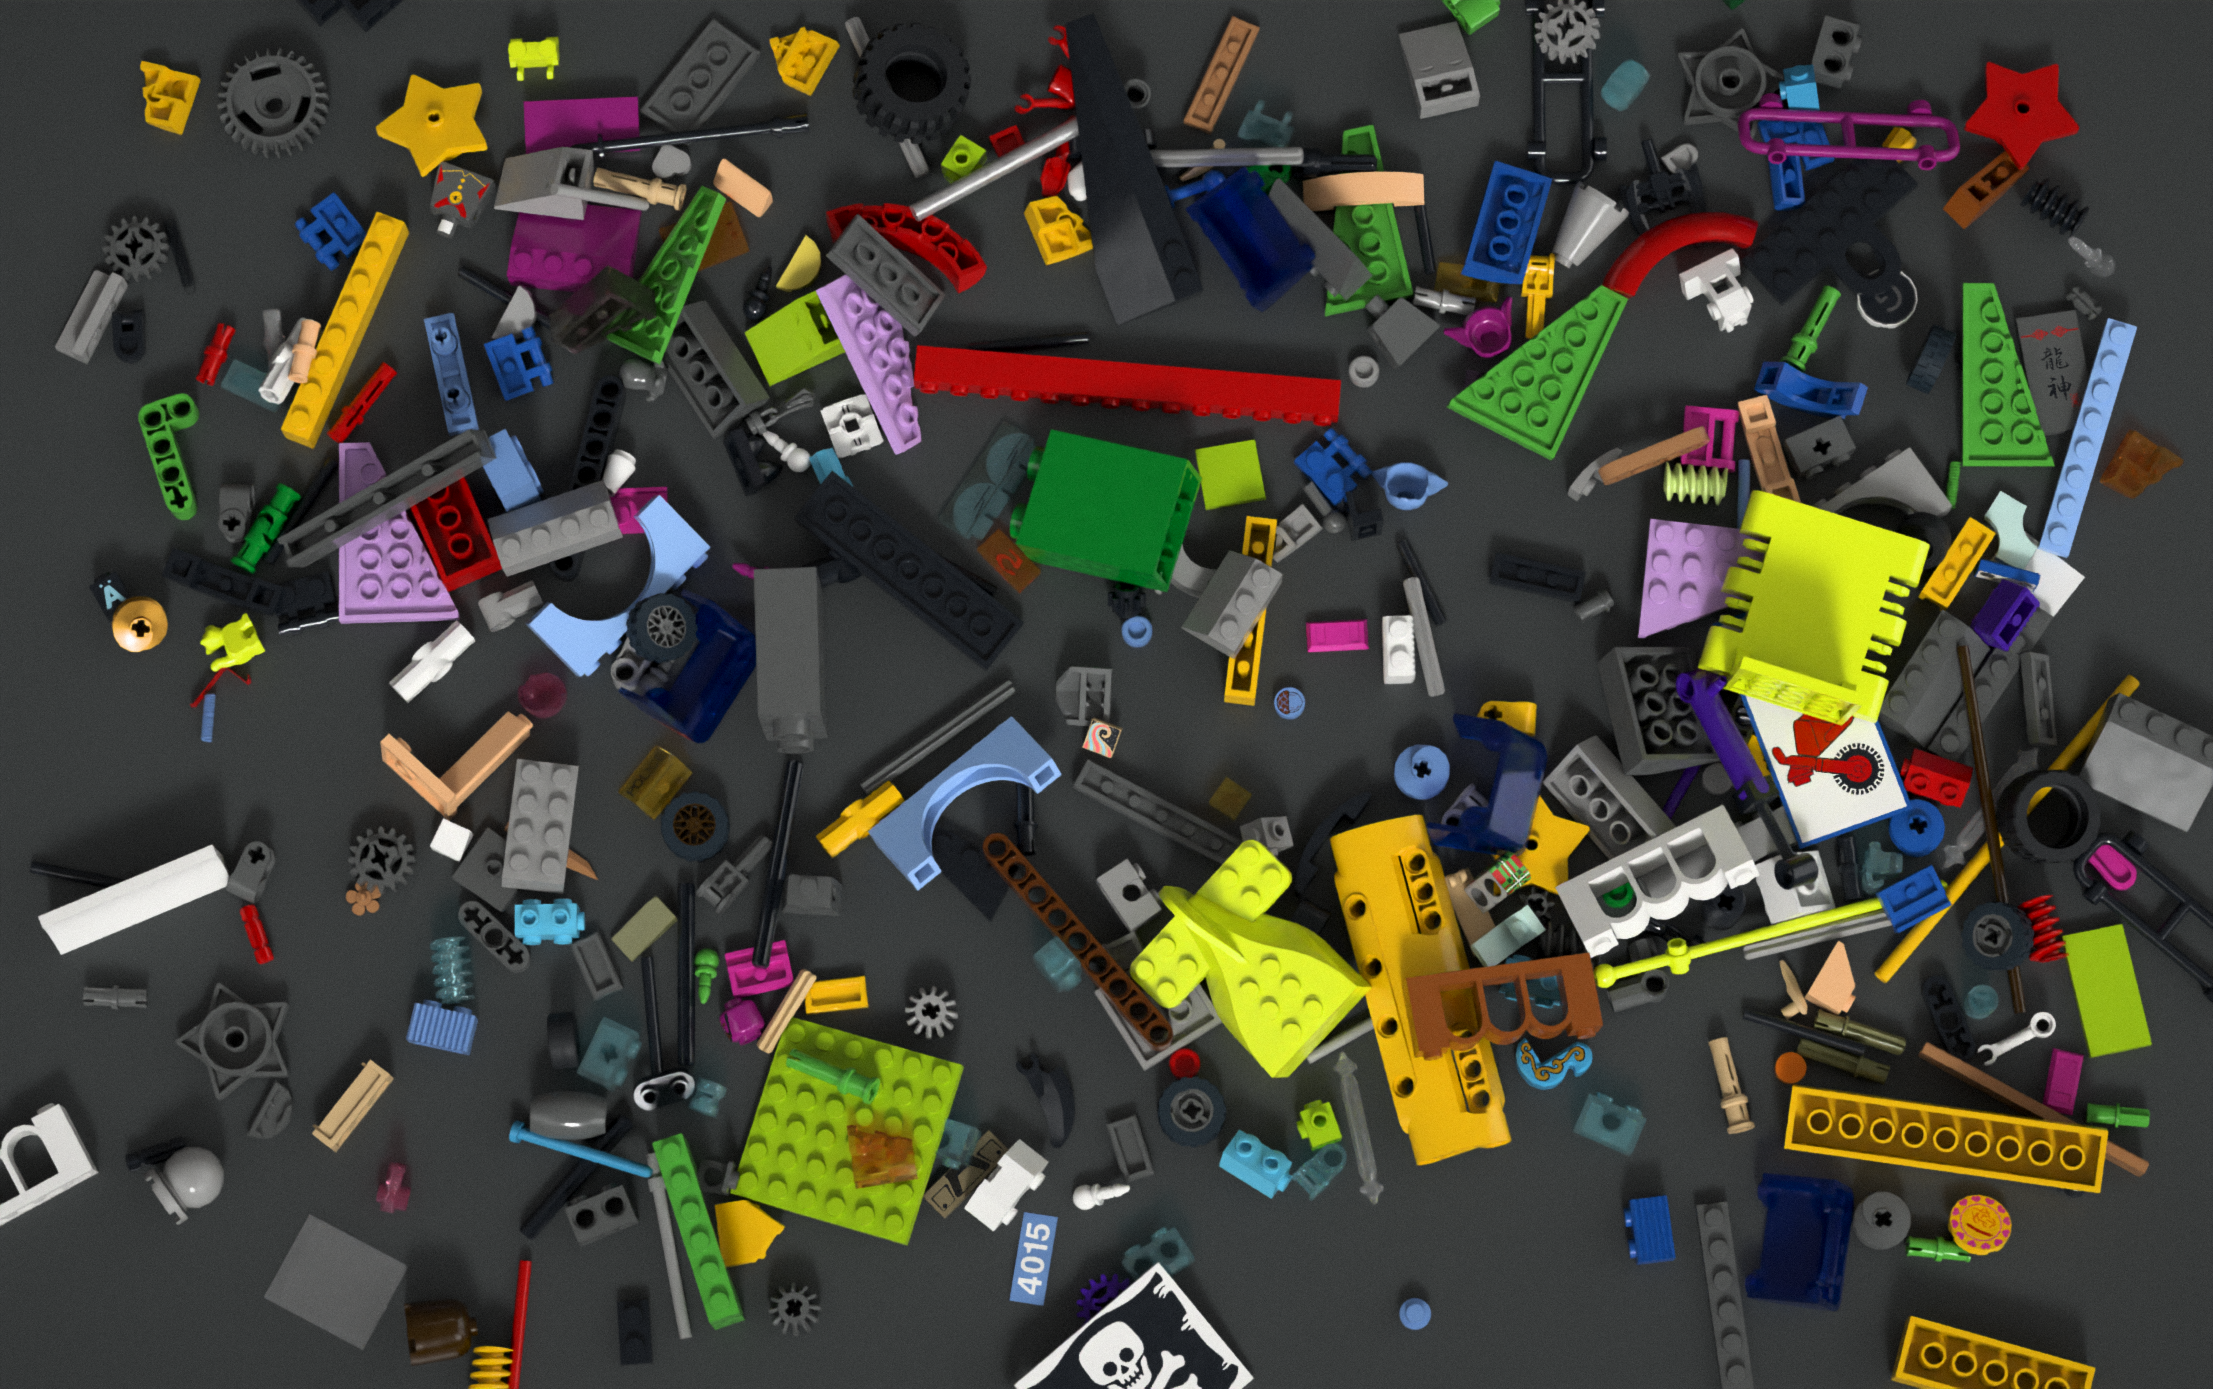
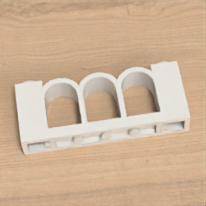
M1721 805L1555 888L1587 952L1590 953V958L1598 954H1604L1611 948L1619 945L1616 938L1628 939L1637 936L1644 931L1650 917L1666 920L1677 916L1687 906L1689 897L1695 900L1714 898L1725 889L1727 884L1733 889L1739 885L1747 884L1753 878L1759 876V873L1724 805ZM1707 844L1716 860L1714 869L1707 876L1699 879H1691L1684 876L1674 859ZM1668 863L1676 878L1674 889L1668 895L1661 898L1646 896L1635 879ZM1629 882L1637 897L1636 906L1632 912L1620 918L1606 915L1596 898Z
M50 1103L37 1110L38 1115L31 1118L34 1126L21 1125L15 1127L3 1139L0 1158L4 1162L20 1194L0 1205V1226L98 1173L66 1109L62 1105ZM29 1135H37L43 1141L59 1173L28 1189L14 1161L13 1152L20 1139Z

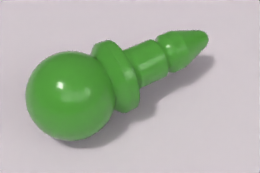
M709 948L700 950L695 956V965L697 967L695 975L699 978L698 994L702 1004H705L710 996L711 980L717 976L715 969L719 965L718 954Z

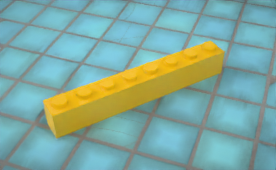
M376 212L317 345L316 358L311 361L307 377L308 381L307 383L300 384L281 427V431L287 439L312 449L315 448L409 235L405 222Z

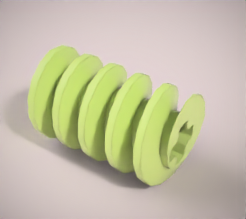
M1666 462L1663 492H1665L1667 501H1671L1673 494L1677 493L1679 502H1683L1686 494H1689L1691 503H1695L1698 495H1701L1703 503L1707 505L1710 497L1714 496L1715 504L1719 506L1726 493L1728 468L1726 467L1720 476L1718 468L1713 466L1708 475L1705 465H1701L1698 472L1695 473L1692 464H1689L1685 472H1683L1680 463H1676L1673 471H1671L1669 463Z

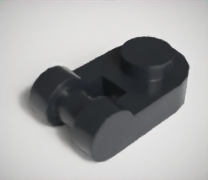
M133 310V313L123 314L122 311H113L114 352L124 363H136L142 359L146 349L144 310ZM134 325V331L124 332V326Z

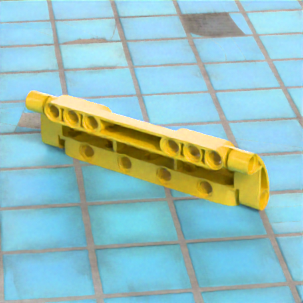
M1423 815L1385 820L1331 837L1329 840L1338 870L1334 874L1336 889L1359 974L1372 986L1365 994L1398 1120L1403 1131L1409 1135L1416 1165L1431 1164L1478 1147L1494 1148L1511 1142L1512 1139L1506 1117L1503 1113L1505 1096L1490 1041L1483 1036L1480 1042L1471 1049L1465 1051L1453 1050L1470 1112L1466 1108L1451 1049L1449 1048L1446 1054H1442V1058L1432 1061H1425L1424 1057L1415 1058L1402 990L1404 980L1409 977L1470 969L1442 865L1438 855L1433 852L1430 846V839ZM1398 856L1401 857V861L1403 864L1404 872L1406 875L1407 883L1409 886L1421 934H1419L1418 927L1416 924L1415 916L1413 913L1411 901L1409 898L1408 890L1406 887L1405 879L1403 876ZM1423 856L1425 864L1422 869H1419L1418 862ZM1429 886H1432V896L1427 899L1426 891ZM1364 902L1366 909L1364 914L1360 915L1359 908ZM1437 915H1440V925L1438 928H1435L1434 920ZM1380 961L1381 971L1379 974H1376L1375 966ZM1471 988L1440 992L1448 1029L1460 1038H1467L1469 1033H1472L1474 1036L1478 1031V1024ZM1396 1020L1397 1030L1392 1034L1391 1025ZM1480 1062L1481 1072L1476 1077L1474 1068ZM1412 1079L1413 1090L1411 1093H1408L1407 1084ZM1488 1092L1489 1103L1484 1106L1482 1101L1483 1095Z

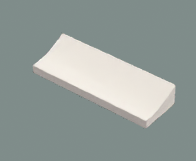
M210 845L40 915L38 918L42 928L48 933L62 955L227 886L231 875L223 855L213 845Z

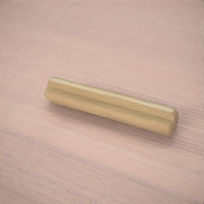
M802 969L758 1040L757 1047L766 1053H771L774 1050L790 1019L795 1015L815 982V974L807 969Z

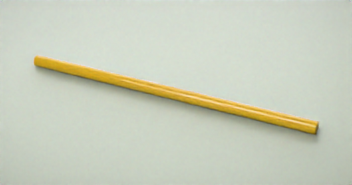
M2128 674L2109 698L2118 693L2130 697L2140 685L2139 681ZM2108 699L2047 770L2067 771L2090 744ZM2051 787L2041 788L2034 794L2028 805L2027 817L2052 789ZM1998 832L2000 846L2002 848L2004 842L2002 841L2001 834ZM1987 841L1946 888L1945 894L1952 905L1990 862ZM1952 905L1917 923L1874 973L1875 976L1882 982L1887 983Z

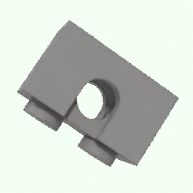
M1126 859L1098 877L1096 881L1129 933L1162 915L1160 905L1163 904V901L1154 888L1148 891L1142 882L1146 879V876L1137 863L1131 865L1129 860ZM1133 887L1139 890L1141 896L1136 901H1127L1123 897L1124 892Z

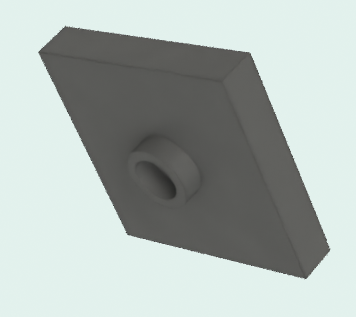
M487 828L451 878L503 914L520 889L502 887L507 840Z

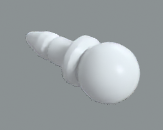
M769 431L763 433L768 444L774 446L782 454L781 460L787 461L791 470L803 472L809 468L811 464L809 458L811 456L808 451L797 448L795 443L789 445L783 439H780L777 434Z
M1098 1183L1093 1184L1092 1187L1081 1185L1073 1193V1202L1078 1208L1088 1210L1094 1207L1095 1204L1098 1206L1102 1205L1105 1199L1125 1194L1130 1190V1186L1114 1184L1113 1186L1101 1187Z

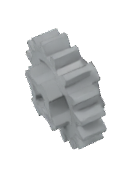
M1558 0V6L1555 8L1548 4L1549 12L1547 14L1539 13L1542 23H1535L1536 32H1539L1535 35L1537 43H1541L1539 45L1541 52H1548L1549 59L1552 61L1559 56L1561 64L1565 63L1567 57H1571L1573 63H1576L1577 55L1579 54L1587 58L1586 49H1595L1596 44L1593 39L1600 38L1599 30H1597L1600 27L1598 18H1594L1596 16L1592 8L1587 10L1584 1L1576 6L1574 0H1569L1568 4L1565 5L1562 0ZM1577 16L1582 18L1587 25H1584L1583 22H1578ZM1548 36H1550L1552 40H1557L1558 46L1553 44L1549 40Z

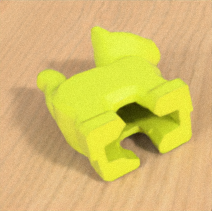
M247 613L243 614L240 620L231 622L223 628H218L214 625L207 626L200 641V644L205 646L207 655L225 646L227 656L215 659L210 665L211 670L214 672L221 668L244 664L255 655L265 652Z

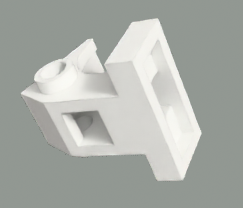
M1733 248L1679 274L1682 293L1687 300L1702 293L1708 298L1710 303L1707 304V309L1714 321L1718 320L1720 331L1726 329L1729 333L1734 330V326L1739 324L1743 326L1748 323L1746 319L1748 318L1751 309L1750 303L1753 302V298L1749 289L1746 286L1741 287L1735 278L1741 274L1739 257ZM1722 283L1727 284L1729 289L1719 294L1714 290V287Z

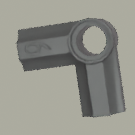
M1644 938L1627 945L1632 962L1658 955L1653 938ZM1663 967L1637 973V977L1615 983L1606 988L1613 1012L1616 1013L1648 1002L1657 1003L1662 1001L1669 987V979L1664 973ZM1650 980H1658L1662 984L1663 989L1659 992H1651L1646 987V983Z

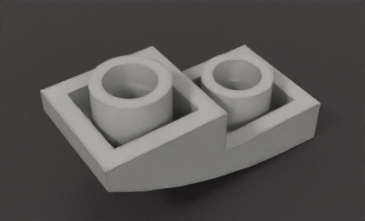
M1615 448L1593 461L1575 479L1569 488L1568 496L1577 502L1582 494L1588 496L1597 482L1593 477L1603 482L1598 470L1604 465L1620 459L1622 450Z

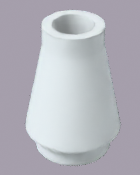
M615 450L613 454L608 455L602 480L605 482L610 497L615 496L618 489L635 471V458L622 450Z

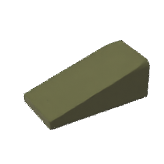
M655 895L611 940L633 962L678 920Z

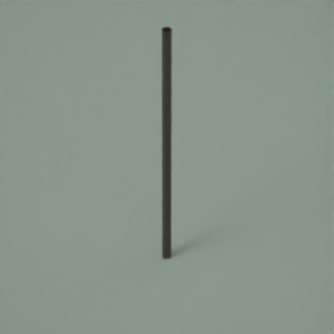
M1969 645L1956 647L1996 901L2010 904ZM2015 966L2014 969L2008 970L2014 1014L2025 1013L2027 1010L2020 966Z

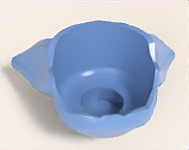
M1400 462L1392 466H1385L1373 471L1371 474L1379 486L1385 490L1388 502L1401 510L1419 508L1425 503L1428 496L1448 486L1447 481L1435 473L1429 472L1425 467L1412 462Z

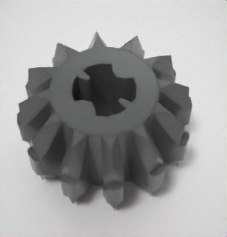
M791 1282L790 1293H787L785 1288L780 1286L778 1290L783 1297L781 1299L773 1295L770 1297V1300L777 1304L778 1307L768 1308V1313L771 1315L779 1314L771 1323L773 1326H778L784 1322L781 1327L782 1334H786L790 1326H793V1335L799 1336V1326L801 1325L809 1333L811 1328L807 1321L819 1322V1318L811 1314V1312L820 1311L822 1307L820 1304H810L818 1298L816 1292L805 1297L809 1289L808 1285L804 1284L798 1293L796 1283ZM792 1302H795L796 1305L799 1302L802 1304L799 1308L801 1314L797 1317L793 1313L791 1316L787 1315L790 1311L788 1305Z

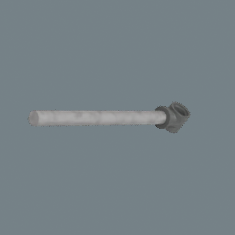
M1132 79L1123 84L1126 93L1129 88L1135 89L1139 93L1140 99L1138 103L1130 101L1134 112L1148 104L1151 98V91L1146 82L1141 79ZM1076 116L910 205L914 218L919 222L1077 137L1079 131Z

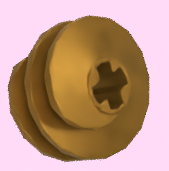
M134 596L124 600L117 607L112 618V629L116 641L122 648L131 652H140L155 647L163 640L168 628V620L164 608L156 600L147 596ZM137 620H144L145 624H142V628L135 627Z

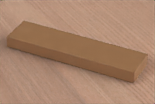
M1231 17L1184 118V124L1209 135L1212 134L1260 31V27L1237 17Z

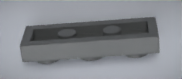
M2034 652L2020 654V672L2023 678L2024 689L2023 702L2027 720L2026 733L2029 745L2041 747L2056 746L2057 735L2049 655Z

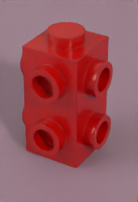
M1914 748L1911 758H1904L1899 774L1904 777L1903 785L1905 790L1911 794L1937 800L1943 805L1961 808L1970 785L1973 767Z

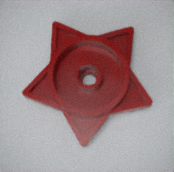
M1987 62L1985 65L1986 100L1966 122L1964 130L1996 141L2003 146L2019 170H2023L2043 142L2075 135L2080 127L2058 101V64L2021 74ZM2017 108H2021L2027 113H2020Z

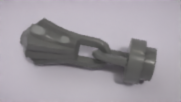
M803 387L784 403L776 407L766 408L760 412L755 410L749 413L750 417L746 418L745 422L753 435L757 433L761 435L767 432L766 428L775 424L779 418L796 410L813 407L816 395L813 390ZM783 407L786 409L781 413L778 412V410ZM768 414L770 420L764 423L761 417Z

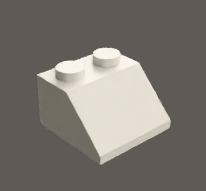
M1818 850L1797 852V854L1809 853L1816 860L1818 866V878L1816 881L1790 890L1780 887L1775 878V864L1782 859L1781 855L1755 865L1759 876L1756 877V882L1760 887L1765 911L1771 925L1836 908Z

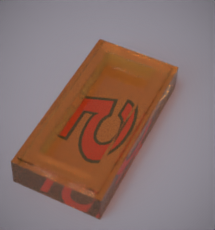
M1000 529L995 531L977 548V552L1019 594L1041 574V571Z

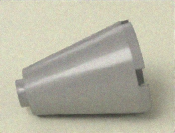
M1578 181L1574 187L1552 249L1557 254L1555 260L1567 268H1570L1572 264L1578 267L1629 214L1625 208L1619 212L1615 201L1589 185L1583 190L1584 185L1581 181Z

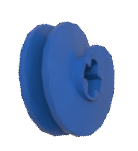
M1915 799L1910 800L1912 810L1890 817L1888 832L1892 842L1901 852L1912 857H1922L1930 854L1940 844L1944 836L1945 825L1943 816L1937 807L1928 801ZM1914 822L1917 826L1923 827L1919 834L1916 830L1910 829Z

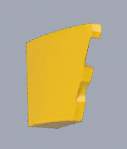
M141 61L140 69L144 72L146 87H142L143 97L147 102L145 108L146 122L160 129L182 135L201 79L195 75L170 70L163 65Z
M1058 196L1033 201L1028 204L1024 215L1045 265L1057 263L1093 249L1091 232L1082 225L1084 220L1077 214L1070 212L1066 204Z

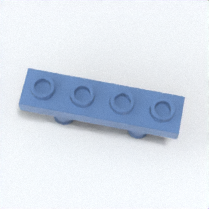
M454 313L426 318L424 322L448 434L453 436L461 434L468 429L479 430Z

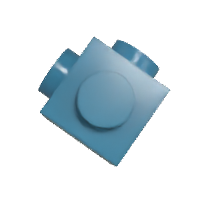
M1813 64L1797 65L1792 68L1783 69L1785 81L1779 82L1782 100H1788L1789 109L1820 111Z

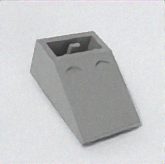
M1457 21L1398 35L1420 119L1478 106L1480 93L1474 69Z
M559 147L505 158L494 209L584 220L588 201L552 195L550 187L553 183L591 189L594 176L593 150Z

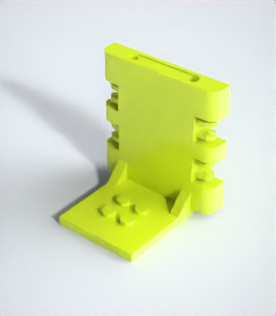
M1753 490L1748 500L1739 533L1767 541L1768 544L1752 539H1744L1742 544L1744 547L1752 551L1764 553L1762 562L1745 556L1738 557L1737 564L1759 573L1738 567H1729L1721 588V592L1750 600V602L1733 597H1726L1725 604L1728 607L1745 611L1746 616L1744 620L1730 615H1721L1719 619L1720 623L1739 629L1741 632L1719 626H1711L1697 668L1727 677V683L1723 689L1842 726L1851 716L1876 723L1889 681L1883 677L1861 671V669L1885 673L1887 667L1883 663L1865 659L1867 650L1880 655H1891V647L1872 641L1871 638L1898 647L1907 624L1905 620L1879 611L1883 610L1892 614L1903 615L1905 609L1897 603L1883 600L1884 593L1889 592L1899 597H1908L1910 592L1908 588L1888 582V580L1916 588L1920 581L1930 545L1909 536L1767 492Z

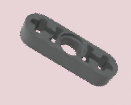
M468 901L459 908L458 919L462 926L509 971L520 973L529 967L531 955L528 949L480 903ZM469 909L473 912L478 909L480 911L477 915L480 920L486 923L487 919H490L491 922L484 925L481 929L473 920L468 923L465 922L468 919L466 912ZM481 929L480 934H477L476 931ZM491 929H499L503 932V939L498 945H490L486 941V934ZM509 940H512L513 943L508 945ZM507 945L517 954L521 951L524 952L521 955L523 962L520 965L517 962L512 965L509 964L512 959L503 950ZM503 950V952H502L501 955H499V954L497 953V952Z

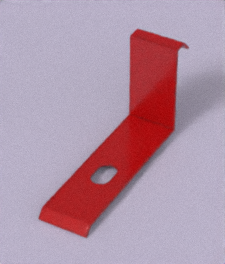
M228 667L221 668L190 706L192 708L198 706L226 669L247 685L251 683L250 675L248 674V679L245 681Z

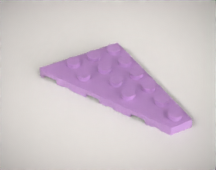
M844 274L817 289L816 292L895 455L922 441L917 421L918 409L917 406L912 405L910 388L914 386L912 364L909 359V342L904 341L902 325L850 277Z
M1650 519L1638 638H1646L1651 634L1665 629L1669 630L1682 623H1688L1728 607L1725 604L1726 597L1747 601V599L1721 592L1727 569L1729 567H1738L1759 573L1738 565L1737 560L1738 557L1744 556L1760 562L1763 560L1764 553L1749 550L1742 545L1744 539H1752L1766 544L1768 542L1739 533L1740 529Z

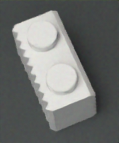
M1411 615L1384 616L1382 618L1384 684L1412 683L1415 679L1414 618Z

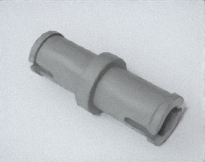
M1416 286L1412 305L1438 309V313L1442 314L1448 311L1468 315L1474 311L1473 305L1476 298L1451 294L1446 289L1440 292Z

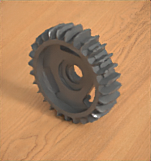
M270 48L266 49V56L263 57L255 50L254 60H250L244 55L246 64L241 66L236 62L234 63L237 72L235 74L229 71L226 72L230 83L221 82V86L226 92L218 93L219 100L224 102L218 104L217 107L219 112L224 113L219 118L223 124H226L224 126L228 135L232 134L231 138L234 143L241 141L240 146L243 150L246 151L251 146V151L255 156L260 149H262L266 158L269 157L271 150H274L277 158L281 157V150L284 149L292 156V147L295 145L300 151H303L301 142L306 140L312 144L313 141L310 133L313 132L318 135L321 133L316 124H326L325 118L320 114L329 113L328 106L323 104L329 102V96L323 93L327 91V86L324 82H320L322 81L320 72H315V66L312 63L306 65V59L302 55L296 60L295 53L292 50L287 57L284 56L281 48L278 49L276 56L272 55ZM270 70H281L282 73L255 81L252 80L256 75ZM303 97L311 98L305 118L300 124L295 123ZM278 98L283 101L281 110L275 113L269 112L266 108L268 101ZM244 111L263 129L259 135L252 133L238 119Z

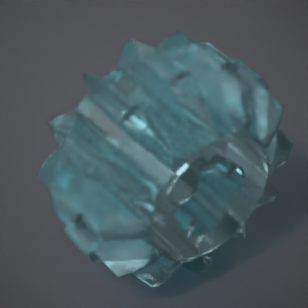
M1632 59L1623 61L1606 81L1601 91V97L1610 107L1617 109L1619 112L1623 111L1633 104L1635 99L1645 89L1644 87L1649 82L1650 73L1645 70V67Z

